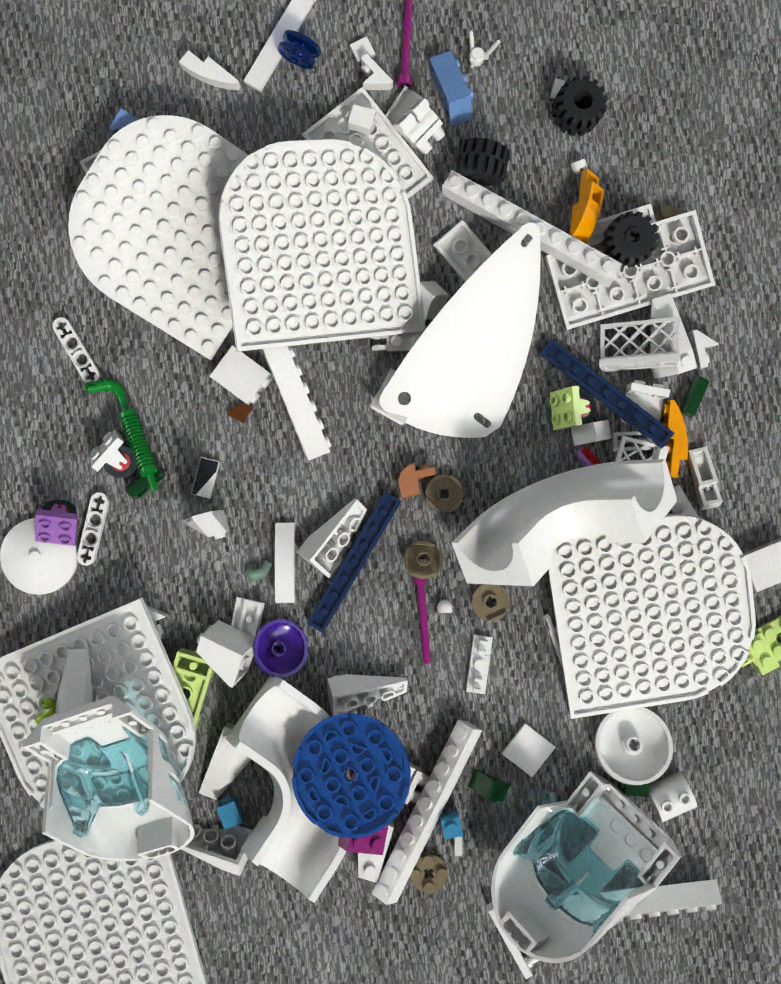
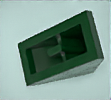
M475 769L468 787L487 800L503 802L511 784Z

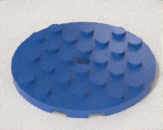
M344 713L331 716L310 729L296 750L292 764L294 765L292 785L296 800L305 816L314 825L316 824L325 830L326 833L337 837L353 839L366 837L385 828L402 810L410 789V762L401 740L393 730L380 720L359 713ZM349 769L356 772V777L353 781L348 780L346 777V772Z

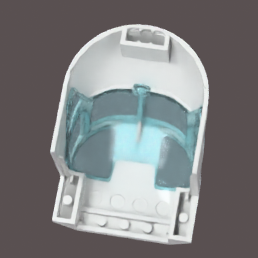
M107 696L104 699L89 702L86 705L71 708L68 711L44 718L23 742L24 749L48 762L42 834L84 855L114 861H135L165 856L184 848L193 840L195 832L191 813L165 735L157 726L115 696Z
M590 771L568 800L538 805L503 850L497 860L492 876L491 896L494 912L505 935L523 953L543 962H567L586 952L610 928L617 925L628 915L635 906L644 901L658 887L682 856L673 840L625 796L622 791L612 782Z

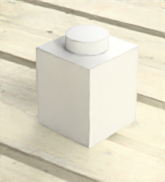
M353 104L352 110H348L346 115L349 130L371 136L376 119V110Z

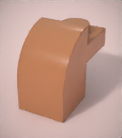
M413 463L404 468L399 477L401 498L420 495L418 480L436 476L435 467L430 468V465L418 467L419 470L415 471Z

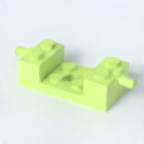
M781 615L755 629V636L748 650L749 655L741 666L742 668L751 663L755 672L765 675L780 667L778 661L781 660V643L777 642L776 636L781 632Z
M181 648L177 651L173 669L181 688H186L190 691L191 695L187 698V702L193 715L195 731H197L202 714L200 712L214 670L196 650L191 651Z

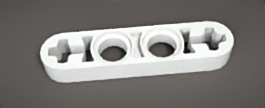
M63 317L55 319L53 330L85 382L100 380L101 373L71 322ZM62 322L64 324H67L65 325V329L68 333L72 331V334L66 335L63 330H58V328L60 327L59 323ZM70 338L77 340L75 348L68 347V340ZM81 354H85L87 357V361L83 365H80L77 361L78 356ZM88 367L92 373H96L94 375L95 379H87L89 373L85 369L82 371V369Z
M97 492L90 499L77 553L78 562L84 566L93 564L97 557L109 506V497L105 493ZM100 496H102V500H105L104 504H100L99 510L103 509L102 513L93 511V508L97 509L98 502H95V499L100 498ZM94 514L99 515L101 518L98 525H94L91 522V517ZM89 533H94L96 536V541L93 544H90L86 539ZM84 545L94 547V550L89 549L88 555L91 556V559L86 562L82 555L87 553L88 548H84Z

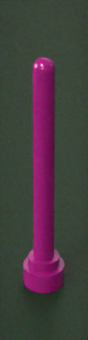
M405 0L401 72H399L396 82L398 87H402V84H406L408 88L412 86V77L409 73L413 0Z
M412 576V582L417 586L423 662L429 664L431 658L424 587L428 579Z

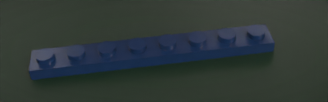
M553 339L539 353L546 361L660 449L675 434Z
M386 491L384 492L308 620V625L324 633L400 505L401 500Z

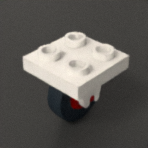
M116 429L112 433L109 431L102 439L104 442L99 447L95 446L90 452L91 467L98 472L104 466L105 471L115 478L128 477L137 468L131 448L123 444L122 435Z

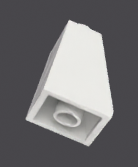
M218 620L215 624L210 625L205 633L199 635L196 652L228 686L233 688L249 671L254 656L253 642L255 637Z

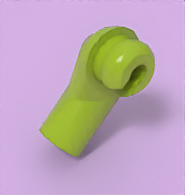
M43 698L40 704H43L41 705L43 712L35 717L37 724L42 719L54 714L55 702L52 698Z

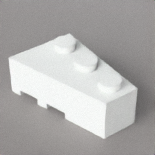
M394 820L388 826L383 855L358 853V878L377 883L394 829Z

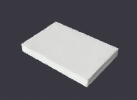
M463 220L433 244L464 282L492 255Z

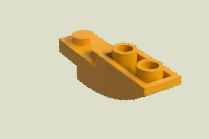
M588 168L581 171L579 202L572 206L570 235L585 244L595 228L604 197V189L599 186V177Z
M668 400L662 406V415H664L662 424L675 434L671 437L669 443L666 444L669 447L666 463L670 477L678 478L680 460H688V438L684 419L675 400Z

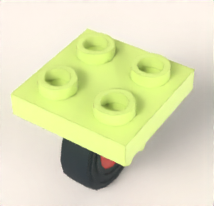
M571 386L550 392L553 430H562L588 424L594 419L597 410L596 402L588 392L579 391V386Z

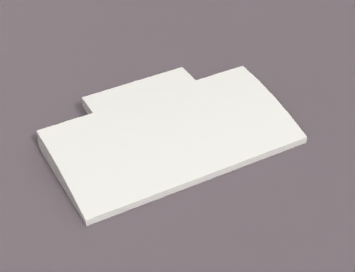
M648 204L597 220L595 228L586 244L603 254V251L606 249L605 246H602V240L605 238L603 236L604 231L621 214L624 215L629 211H633V214H636L638 211L642 212V217L650 216L652 218L650 224L656 223L658 227L655 230V234L659 233V239L656 241L658 246L652 252L653 254L639 265L629 268L627 265L621 267L609 288L553 256L546 255L544 258L566 330L651 305V299L669 293L674 298L714 286L715 281L696 210L656 222L652 205ZM633 236V237H629V240H630V241H631V240L634 241V240H635L634 236Z

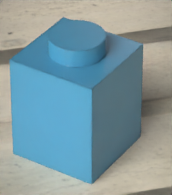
M226 796L220 800L216 809L224 829L226 830L243 823L245 816L237 796L233 798Z
M458 810L440 815L445 840L464 836Z

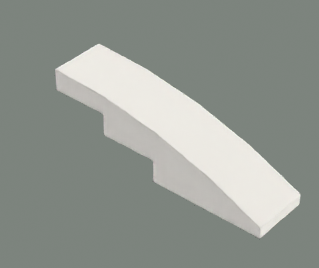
M275 523V603H295V523Z

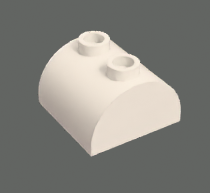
M680 771L649 784V797L661 823L697 807L695 797Z

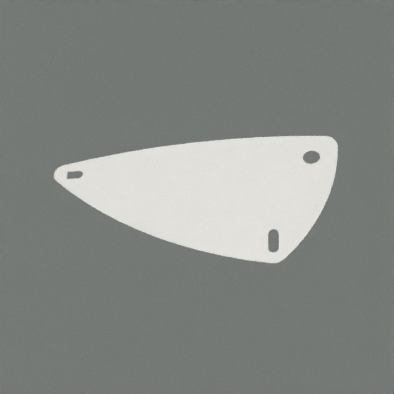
M526 223L503 243L461 286L429 324L382 392L379 402L385 411L408 417L405 423L411 426L450 437H486L501 426L520 382L535 325L541 258L540 230L535 223ZM527 233L530 234L533 239L526 247H522V239ZM401 392H408L410 394L411 401L409 404L401 405L398 402V395ZM480 413L491 422V426L485 428L474 419V414Z

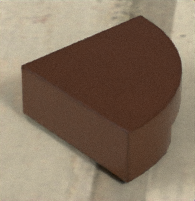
M244 404L237 405L229 410L227 415L244 424L253 407Z

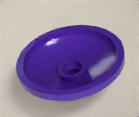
M285 619L272 620L258 630L253 642V655L257 665L263 672L272 677L285 678L294 675L303 667L308 655V642L302 629L292 621ZM274 646L278 647L277 653L274 652Z

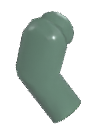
M265 559L259 569L249 568L246 570L245 575L251 581L264 579L273 563Z

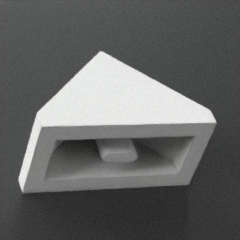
M436 281L420 282L424 318L425 320H433L446 305L448 294Z
M608 420L571 427L574 446L612 439Z

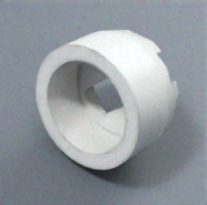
M585 159L570 164L572 171L577 175H580V169L583 171L587 168Z
M441 600L438 603L437 613L453 612L450 601Z

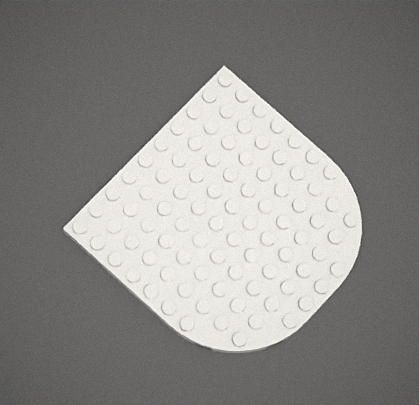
M172 115L143 118L123 127L106 142L80 183L69 212L68 227L71 247L83 273L102 293L204 357L212 360L233 326L219 231V205L229 177L236 167L249 155L210 128L194 120Z
M342 140L284 141L269 144L251 153L233 171L221 196L218 219L236 352L409 334L426 330L410 204L406 192H403L397 180L396 174L376 154L366 148L363 149L351 144V142Z
M668 514L645 543H607L604 532H597L570 539L550 553L553 565L548 569L571 719L686 701L704 696L709 693L708 691L719 685L722 686L738 672L749 655L748 650L752 639H754L756 627L750 569L737 543L713 523L695 516Z
M143 597L0 657V737L22 786L30 796L33 795L41 803L40 807L44 809L48 762L24 749L23 742L38 725L35 722V717L43 712L41 707L43 704H40L43 698H52L56 704L69 649L89 648L93 702L104 699L107 696H115L163 732L180 783L182 782L194 756L196 745L195 723L190 706ZM146 735L137 736L148 750V737ZM94 742L86 764L111 763L99 745ZM145 767L140 772L148 793V767ZM57 769V776H58V777H59V774H60V772H61L60 769ZM131 773L93 779L101 801L104 804L120 803L139 798ZM168 773L171 783H173L172 777ZM79 781L73 794L68 791L63 792L74 798L87 800L81 781ZM66 805L72 823L80 824L81 822H86L87 812Z
M50 840L23 853L9 866L1 877L0 967L6 984H208L172 853L145 860H104L84 855L56 840Z

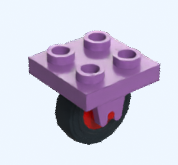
M53 500L46 503L42 510L37 509L35 515V541L75 546L78 519L75 506L69 501Z

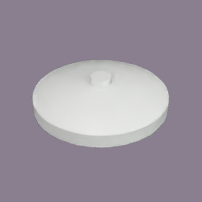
M35 518L28 519L14 526L4 538L0 550L1 567L6 578L19 590L36 595L48 594L62 588L73 577L78 565L77 544L72 546L35 541Z
M642 707L609 713L600 722L595 734L594 744L598 761L602 768L619 782L628 785L647 784L658 779L669 767L673 755V741L670 731L658 715Z

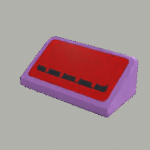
M582 445L574 452V456L585 467L602 464L585 445Z

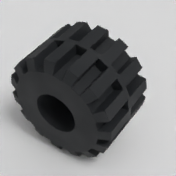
M575 76L572 81L570 79L567 80L559 90L552 103L553 110L551 115L556 117L554 124L556 127L560 125L562 127L560 131L563 133L567 130L570 131V136H575L577 132L579 136H583L586 132L592 131L603 117L608 106L605 105L608 98L607 95H603L604 87L597 86L598 81L596 79L591 82L589 81V76H584L582 80H580L579 76Z
M473 137L461 141L455 172L480 185L502 184L505 180L510 150L502 143L487 138Z
M629 211L624 215L621 214L604 231L603 236L605 238L602 240V246H605L606 249L603 252L605 255L609 254L612 259L622 264L621 267L627 265L629 268L639 265L657 249L658 244L656 241L659 239V233L655 234L654 230L658 227L656 223L650 224L652 219L650 216L642 217V212L638 211L636 214H633V211ZM633 236H634L635 240H634V241H633V240L630 241V240H629V237H633Z

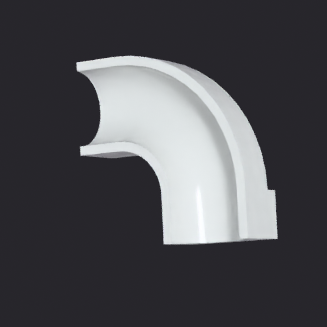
M666 459L617 461L570 470L531 484L497 502L477 517L452 542L466 582L468 584L534 586L553 565L550 553L562 543L585 534L604 532L607 543H645L677 502Z
M269 676L226 738L237 750L264 767L269 773L274 786V800L268 816H262L241 849L252 863L257 866L260 864L273 871L298 889L307 899L315 903L339 866L346 851L338 846L339 837L330 835L316 824L314 825L301 810L292 785L294 766L292 764L296 750L299 748L304 736L316 724L330 716L315 702L281 678ZM349 769L346 772V777L348 780H351L352 769Z

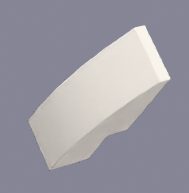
M188 50L179 61L181 68L185 72L204 83L229 90H239L241 88L239 81L209 56L203 62Z
M707 446L688 450V459L700 510L719 507L723 501L717 486L719 481Z

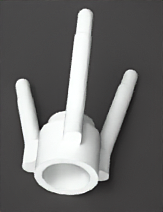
M471 30L469 32L470 68L480 66L484 60H487L489 55L499 45L500 40H497L484 53L483 49L474 46V36Z

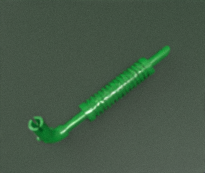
M101 378V380L85 382L84 386L85 390H88L86 391L87 394L112 391L115 398L118 399L122 410L119 413V418L141 477H147L154 495L158 487L154 474L158 470L136 411L129 409L124 388L120 383L112 379Z

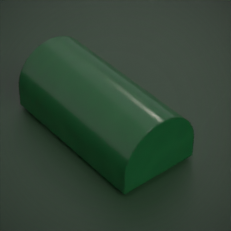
M699 376L693 377L680 408L681 414L690 418L696 415L709 384L708 379Z
M155 463L158 471L154 476L158 483L166 474ZM141 475L125 487L127 493L135 499H139L151 489L147 477H141Z

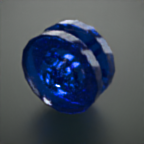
M286 30L282 37L284 41L280 42L277 47L279 54L290 63L303 69H313L316 64L315 58H318L321 53L320 47L304 34L294 30Z

